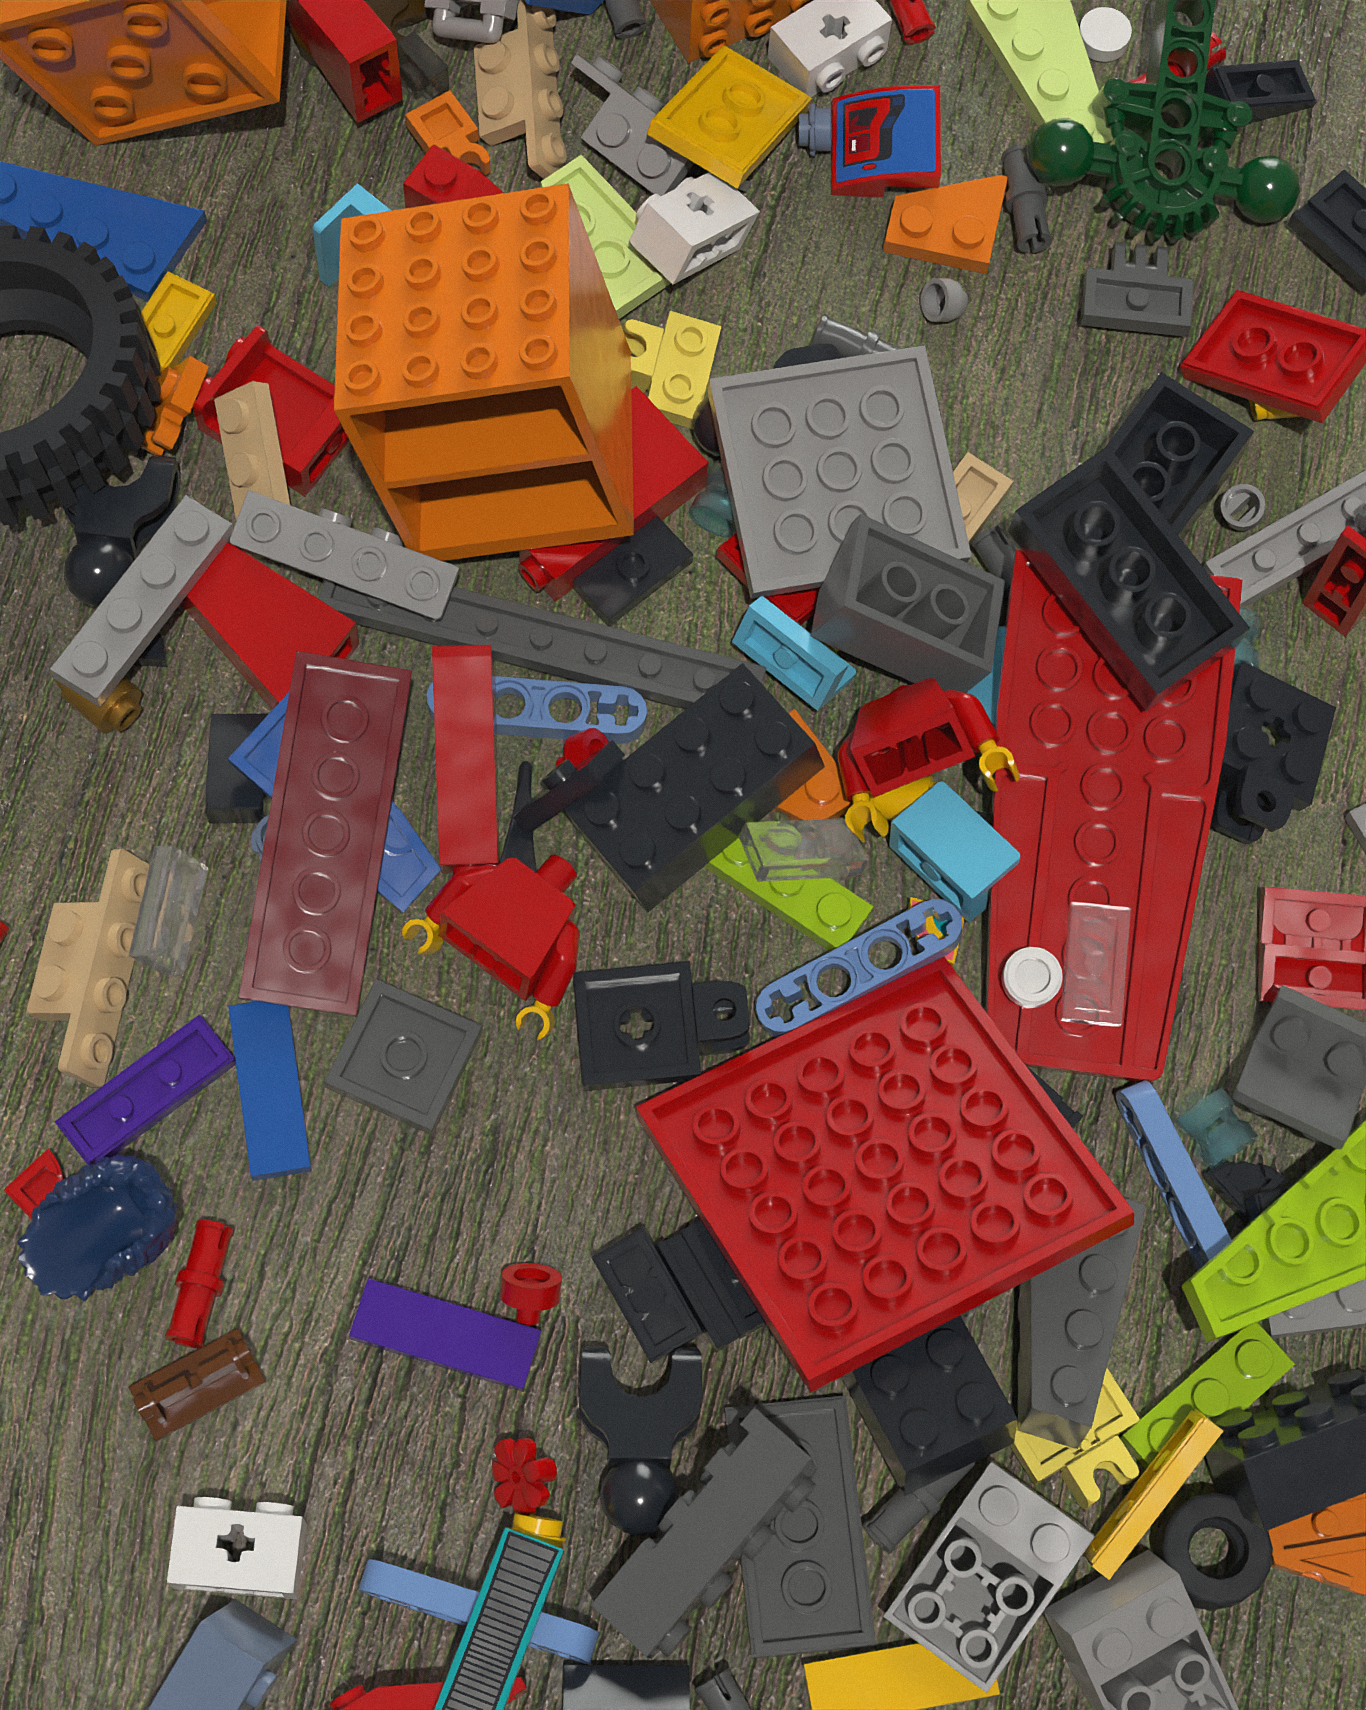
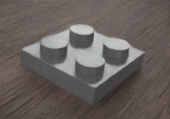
M375 979L324 1081L325 1088L433 1136L483 1033V1027L476 1022Z

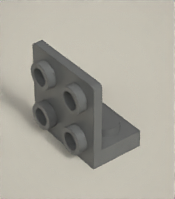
M1282 985L1254 1037L1234 1090L1233 1099L1247 1106L1258 1115L1271 1117L1300 1131L1304 1136L1313 1141L1326 1143L1336 1149H1342L1348 1139L1359 1100L1366 1085V1024Z

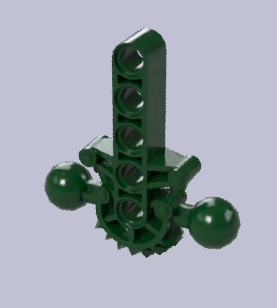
M1156 0L1146 83L1124 82L1119 78H1112L1105 83L1092 101L1094 114L1104 119L1105 127L1111 130L1113 139L1111 144L1093 142V137L1083 124L1070 118H1060L1040 125L1032 134L1028 145L1030 168L1039 180L1054 187L1071 185L1082 180L1086 174L1106 177L1108 192L1100 199V207L1114 205L1117 212L1112 217V224H1119L1126 218L1132 223L1129 227L1130 236H1137L1145 228L1147 229L1150 243L1157 242L1163 233H1165L1171 244L1176 243L1183 237L1184 232L1191 238L1197 236L1203 230V224L1211 226L1219 218V211L1213 201L1214 197L1234 200V204L1245 218L1256 223H1268L1287 217L1295 208L1300 194L1298 174L1289 162L1274 155L1257 157L1246 162L1241 168L1227 166L1229 159L1225 150L1231 149L1237 135L1249 124L1252 119V110L1245 102H1230L1204 93L1216 0ZM1174 12L1185 14L1190 19L1192 27L1184 26L1178 22ZM1168 62L1179 64L1184 69L1186 77L1174 75L1168 67ZM1161 112H1168L1176 117L1180 128L1168 126L1164 122ZM1212 140L1214 143L1210 148L1206 147L1197 151L1199 141ZM1160 162L1167 165L1173 173V180L1161 177L1157 173L1155 163Z

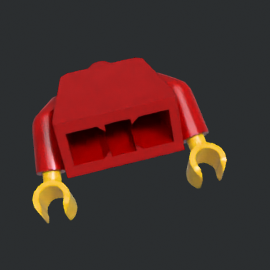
M927 678L912 685L899 686L892 693L866 703L859 709L855 728L838 750V762L846 799L853 801V805L845 815V823L862 843H865L863 828L871 820L874 828L882 837H885L889 830L887 819L870 802L871 796L875 798L975 757V753L981 752L982 754L979 766L990 790L998 791L992 777L993 773L998 769H1010L1016 782L1019 780L1020 775L1013 755L1008 749L997 747L996 744L1000 741V738L979 699L972 694L953 689L943 691L935 678Z
M555 854L551 855L536 872L517 858L511 857L498 866L487 864L455 873L425 908L426 918L424 920L413 919L408 921L402 929V936L405 940H412L419 930L424 927L427 931V941L419 948L418 954H434L441 948L444 940L525 1002L533 995L536 999L534 1004L522 1009L518 1013L515 1023L517 1029L521 1030L527 1021L529 1013H538L544 1021L543 1029L537 1037V1040H540L549 1035L554 1029L555 1017L551 1007L559 1006L577 967L580 931L573 922L576 905L571 898L564 894L566 889L577 878V873L570 863Z

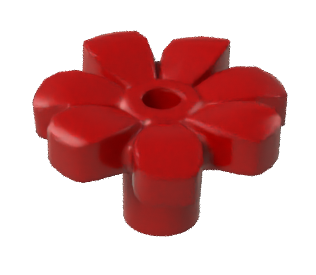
M512 1438L501 1440L494 1447L497 1460L492 1461V1477L495 1481L502 1482L494 1491L495 1500L501 1508L512 1506L514 1513L525 1516L533 1515L536 1513V1508L544 1506L549 1499L550 1493L543 1483L555 1480L557 1475L555 1462L549 1457L536 1460V1443L530 1438L518 1439L516 1442Z

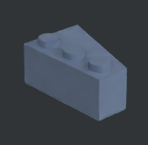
M235 1599L199 1623L148 1710H252L253 1708L257 1710L274 1687L278 1679L276 1672L295 1645L297 1639Z

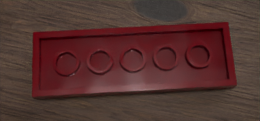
M296 651L239 999L356 1017L412 670Z

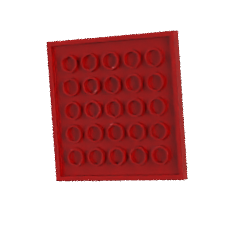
M945 956L636 1106L638 1120L810 1393L1134 1225V1211Z

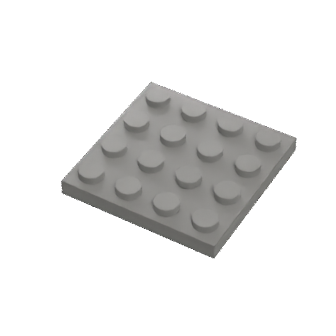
M925 345L710 378L706 387L751 599L821 587L854 520L860 514L968 563L972 556Z

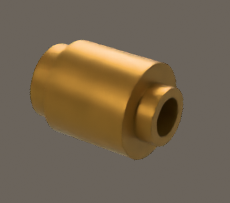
M125 676L101 707H98L56 680V684L62 689V697L102 733H108L114 729L118 732L125 730L136 720L141 711V706L138 704L141 699V691Z

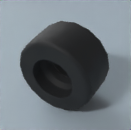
M1216 1492L1193 1496L1168 1513L1155 1534L1153 1548L1154 1555L1179 1573L1193 1607L1208 1611L1232 1607L1259 1590L1270 1572L1273 1552L1269 1531H1263L1243 1518L1233 1496ZM1209 1527L1220 1529L1232 1540L1236 1552L1235 1560L1230 1570L1225 1574L1218 1576L1204 1574L1191 1561L1189 1553L1190 1541L1200 1529Z

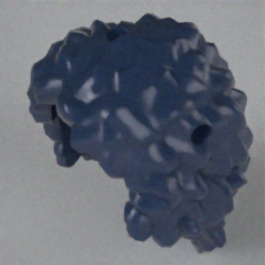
M118 1154L111 1158L102 1157L96 1161L95 1165L83 1166L77 1175L69 1176L56 1183L53 1191L46 1194V1200H42L39 1206L33 1209L32 1222L27 1226L26 1234L22 1235L17 1241L18 1246L23 1249L17 1259L25 1268V1277L38 1286L40 1295L49 1296L55 1294L60 1299H69L76 1295L81 1300L86 1301L93 1290L103 1291L107 1288L112 1289L114 1284L123 1280L124 1276H134L141 1267L156 1261L157 1256L168 1247V1243L174 1240L173 1229L178 1223L175 1215L178 1207L174 1203L173 1190L165 1185V1182L160 1178L159 1173L151 1163L134 1158L133 1156L125 1157Z

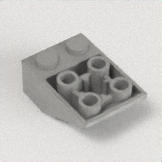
M990 1459L883 1617L987 1693L1095 1536L1092 1531Z
M1146 1550L1122 1564L1110 1580L1105 1576H1101L1045 1608L1043 1611L1069 1668L1093 1710H1239L1179 1573L1151 1551Z

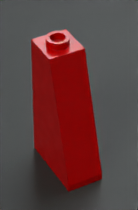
M364 0L286 1V19L290 22L357 123L403 100L397 40Z
M637 386L631 389L634 533L656 516L661 520L665 519L703 490L707 483L709 464ZM630 536L520 550L518 569L531 588L535 591H540L543 588L553 601L556 602L573 589V580Z
M227 542L180 603L271 710L290 691L296 651L349 659L359 646L355 621Z
M491 645L432 646L439 865L442 869V874H455L487 864L498 866L500 863L496 671Z

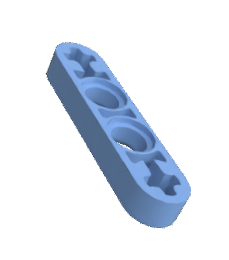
M496 676V699L504 694H513L520 697L525 703L524 711L515 718L506 719L496 714L497 734L566 740L572 734L589 728H596L606 736L609 742L613 740L616 744H623L638 739L644 732L647 722L646 702L642 695L632 688ZM432 682L427 691V704L429 715L434 722ZM564 698L574 700L581 708L580 716L571 723L557 722L549 713L550 706L555 701ZM590 701L598 702L597 725L589 724L591 714ZM617 705L628 706V713L631 717H628L626 725H616L615 717L610 715L616 712Z
M942 899L924 901L769 984L761 991L756 1003V1012L761 1027L767 1034L775 1038L780 1037L948 955L957 948L962 938V919L959 911L953 904ZM934 916L938 922H944L948 919L950 923L946 926L947 937L938 940L934 934L924 936L917 940V949L921 953L913 956L909 941L901 930L908 927L911 938H914L926 930L927 917ZM881 941L895 943L902 952L899 964L887 970L873 966L869 961L868 955L876 943ZM831 968L845 971L851 979L848 991L838 997L824 995L817 986L820 975ZM804 982L808 983L811 998L819 1006L817 1009L810 1011L808 1001L805 1000L792 1009L794 1019L790 1022L784 1023L780 1016L772 1019L768 1017L774 1011L772 1001L781 997L786 1004L793 1003L803 997L802 990L798 985Z
M1144 1080L1117 1092L1118 1108L1199 1270L1231 1241V1238L1159 1095L1151 1083Z
M371 1559L367 1560L358 1587L359 1592L465 1627H467L480 1593ZM542 1612L529 1647L573 1661L590 1664L600 1633L587 1626Z

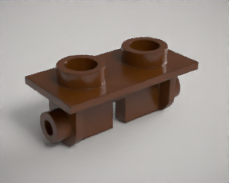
M237 1328L128 1388L142 1419L146 1422L154 1440L157 1442L266 1383L242 1334Z

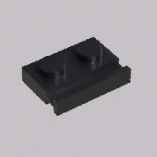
M1344 169L1313 195L1304 207L1292 213L1287 225L1365 294L1366 188Z
M702 1220L686 1227L670 1239L663 1240L657 1244L658 1250L716 1353L735 1340L741 1339L767 1324Z

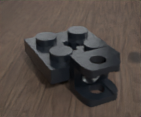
M1244 661L1234 665L1226 746L1220 772L1228 777L1219 781L1212 814V823L1217 831L1249 845L1260 839L1265 828L1270 832L1282 828L1286 824L1292 808L1301 811L1312 805L1336 707ZM1270 725L1277 732L1279 743L1274 747L1268 744L1269 735L1262 731V726L1267 727ZM1233 807H1236V812L1240 818L1247 819L1245 826L1239 825L1234 821L1232 817Z
M690 961L575 972L573 975L584 1092L686 1082L701 1075L699 1056L736 1052L745 1048L750 1042V1019L746 988L742 984L731 981L692 984ZM642 1013L644 1022L654 1023L653 1030L645 1032L644 1039L633 1040L631 1034L621 1032V1025L630 1023V1014ZM723 1014H727L732 1016L733 1018L727 1021L719 1020L717 1017Z

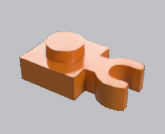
M451 90L405 114L406 127L425 153L435 144L465 163L477 164L485 175L491 172L489 153L483 146L475 143L479 141L478 127Z
M189 356L174 368L167 366L161 372V376L157 379L161 392L160 399L154 406L156 415L152 426L148 427L144 434L145 440L141 444V448L154 455L162 456L165 448L171 450L174 447L180 433L182 420L191 412L193 403L208 371V365Z

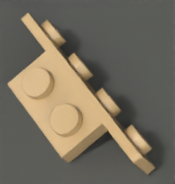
M519 0L517 5L518 29L501 35L500 39L495 43L483 42L474 46L479 135L486 143L493 146L526 133L528 165L545 179L562 168L563 163L567 159L566 149L561 139L559 118L563 115V105L557 92L556 72L560 67L553 39L556 15L554 9L528 5L526 0Z
M113 849L111 851L99 902L53 904L26 1010L27 1014L41 1021H69L58 1069L60 1072L90 1087H102L105 1084L156 874L153 866L125 849Z

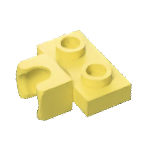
M669 311L664 328L633 319L626 321L622 329L631 354L635 356H631V389L637 386L643 393L648 390L647 397L671 423L694 430L693 415L697 405L705 396L721 326L673 311Z
M1106 1368L1092 1428L1078 1449L1018 1431V1421L1015 1440L1010 1447L1034 1486L1061 1470L1060 1475L1080 1507L1087 1510L1100 1498V1490L1093 1478L1095 1469L1109 1471L1116 1482L1122 1486L1130 1484L1139 1477L1138 1466L1118 1435L1134 1426L1140 1419L1112 1374Z

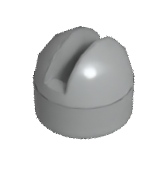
M933 278L924 285L921 293V308L928 320L932 322H949L959 318L966 310L968 297L958 281L949 278Z
M1238 484L1231 487L1225 492L1221 500L1222 516L1225 522L1236 530L1244 531L1255 528L1261 523L1266 513L1263 494L1259 489L1249 484ZM1252 498L1257 504L1242 519L1236 521L1233 516Z

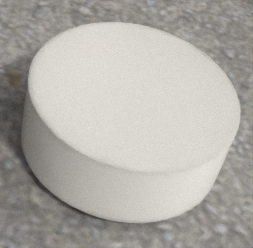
M1099 7L1089 11L1083 17L1079 27L1088 57L1100 62H1109L1121 57L1127 50L1132 33L1131 24L1127 17L1120 11L1109 7Z
M1038 947L1023 948L1015 952L1006 962L1002 970V986L1006 995L1015 1004L1026 1008L1040 1007L1051 1001L1058 993L1062 984V969L1057 959L1045 949Z

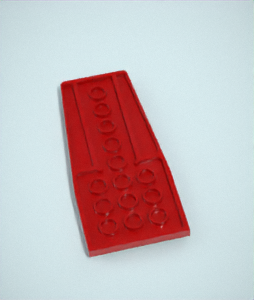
M1016 549L1012 566L994 728L1000 738V741L996 744L997 747H1004L1012 753L1020 777L1016 782L1012 771L1007 768L998 769L993 773V779L998 791H992L991 826L1020 853V862L989 889L985 1011L1023 1063L1029 1068L1134 1082L1147 1080L1152 1083L1163 1074L1226 746L1236 647L1148 711H1145L1022 550ZM1210 575L1239 613L1243 579ZM1027 947H1038L1050 952L1057 959L1062 969V984L1058 993L1047 1004L1036 1008H1026L1015 1004L1006 995L1001 981L1002 970L1008 959L1018 950Z

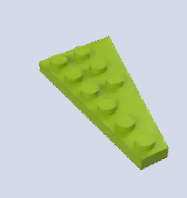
M1366 1119L1348 1135V1139L1342 1149L1333 1148L1182 1285V1289L1206 1343L1366 1280Z

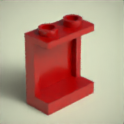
M257 325L246 338L242 336L234 342L227 354L226 363L214 378L207 377L203 381L193 403L198 430L222 444L214 399L251 381L268 383L286 483L288 487L306 497L350 441L334 411L335 385L273 347L269 341L268 331Z

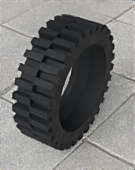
M15 225L0 226V334L17 330H39L53 333L72 342L82 351L88 361L79 379L70 391L52 408L26 424L0 432V521L3 525L19 524L18 510L23 508L29 509L34 520L50 516L46 502L59 498L64 509L79 503L73 490L82 484H85L92 494L102 488L105 483L99 471L106 466L118 474L128 464L121 448L124 446L137 452L145 440L138 424L152 426L156 413L150 401H159L161 387L156 376H161L160 363L155 354L156 349L124 277L122 275L119 276L115 265L106 256L100 260L96 248L85 241L77 248L72 235L58 231L51 243L45 228L30 226L26 239H21Z

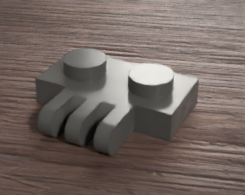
M1114 242L1111 270L1087 267L1083 280L1081 325L1187 337L1191 328L1194 279L1167 276L1168 247H1156L1153 256L1154 265L1146 264L1147 245L1135 244L1133 262H1125L1126 243Z

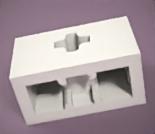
M813 0L771 26L767 57L792 86L810 97L820 91L829 92L836 88L847 74L861 65L870 66L876 63L885 54L888 48L892 18L876 0Z
M708 172L696 179L693 177L686 178L674 190L662 196L659 194L650 196L636 213V218L639 221L629 242L672 284H675L738 251L742 247L760 211L734 186Z
M195 1497L193 1507L177 1506L167 1583L173 1589L298 1600L307 1523L302 1516H293L294 1506L281 1503L258 1502L256 1503L255 1512L231 1510L232 1501L212 1497ZM244 1531V1536L251 1544H254V1551H243L240 1561L234 1562L230 1553L223 1549L224 1542H235L238 1532Z

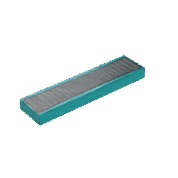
M505 1527L434 1710H505L563 1558L564 1549Z

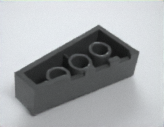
M1125 1198L1134 1211L1133 1226L1020 1284V1297L1018 1299V1323H1020L1018 1431L1078 1449L1092 1428L1146 1204Z
M755 1407L740 1424L749 1432L738 1446L731 1442L725 1448L722 1447L704 1467L706 1470L700 1478L704 1485L697 1493L689 1490L682 1497H679L658 1526L662 1533L655 1541L649 1537L642 1542L591 1604L595 1610L647 1658L653 1659L659 1651L668 1657L679 1647L692 1630V1627L685 1622L701 1603L710 1609L725 1594L734 1582L727 1574L728 1571L743 1554L752 1561L775 1535L776 1532L768 1526L784 1507L791 1513H794L817 1486L810 1479L817 1470L812 1458Z

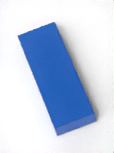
M261 1002L230 1005L228 1008L252 1181L312 1172L289 1007Z

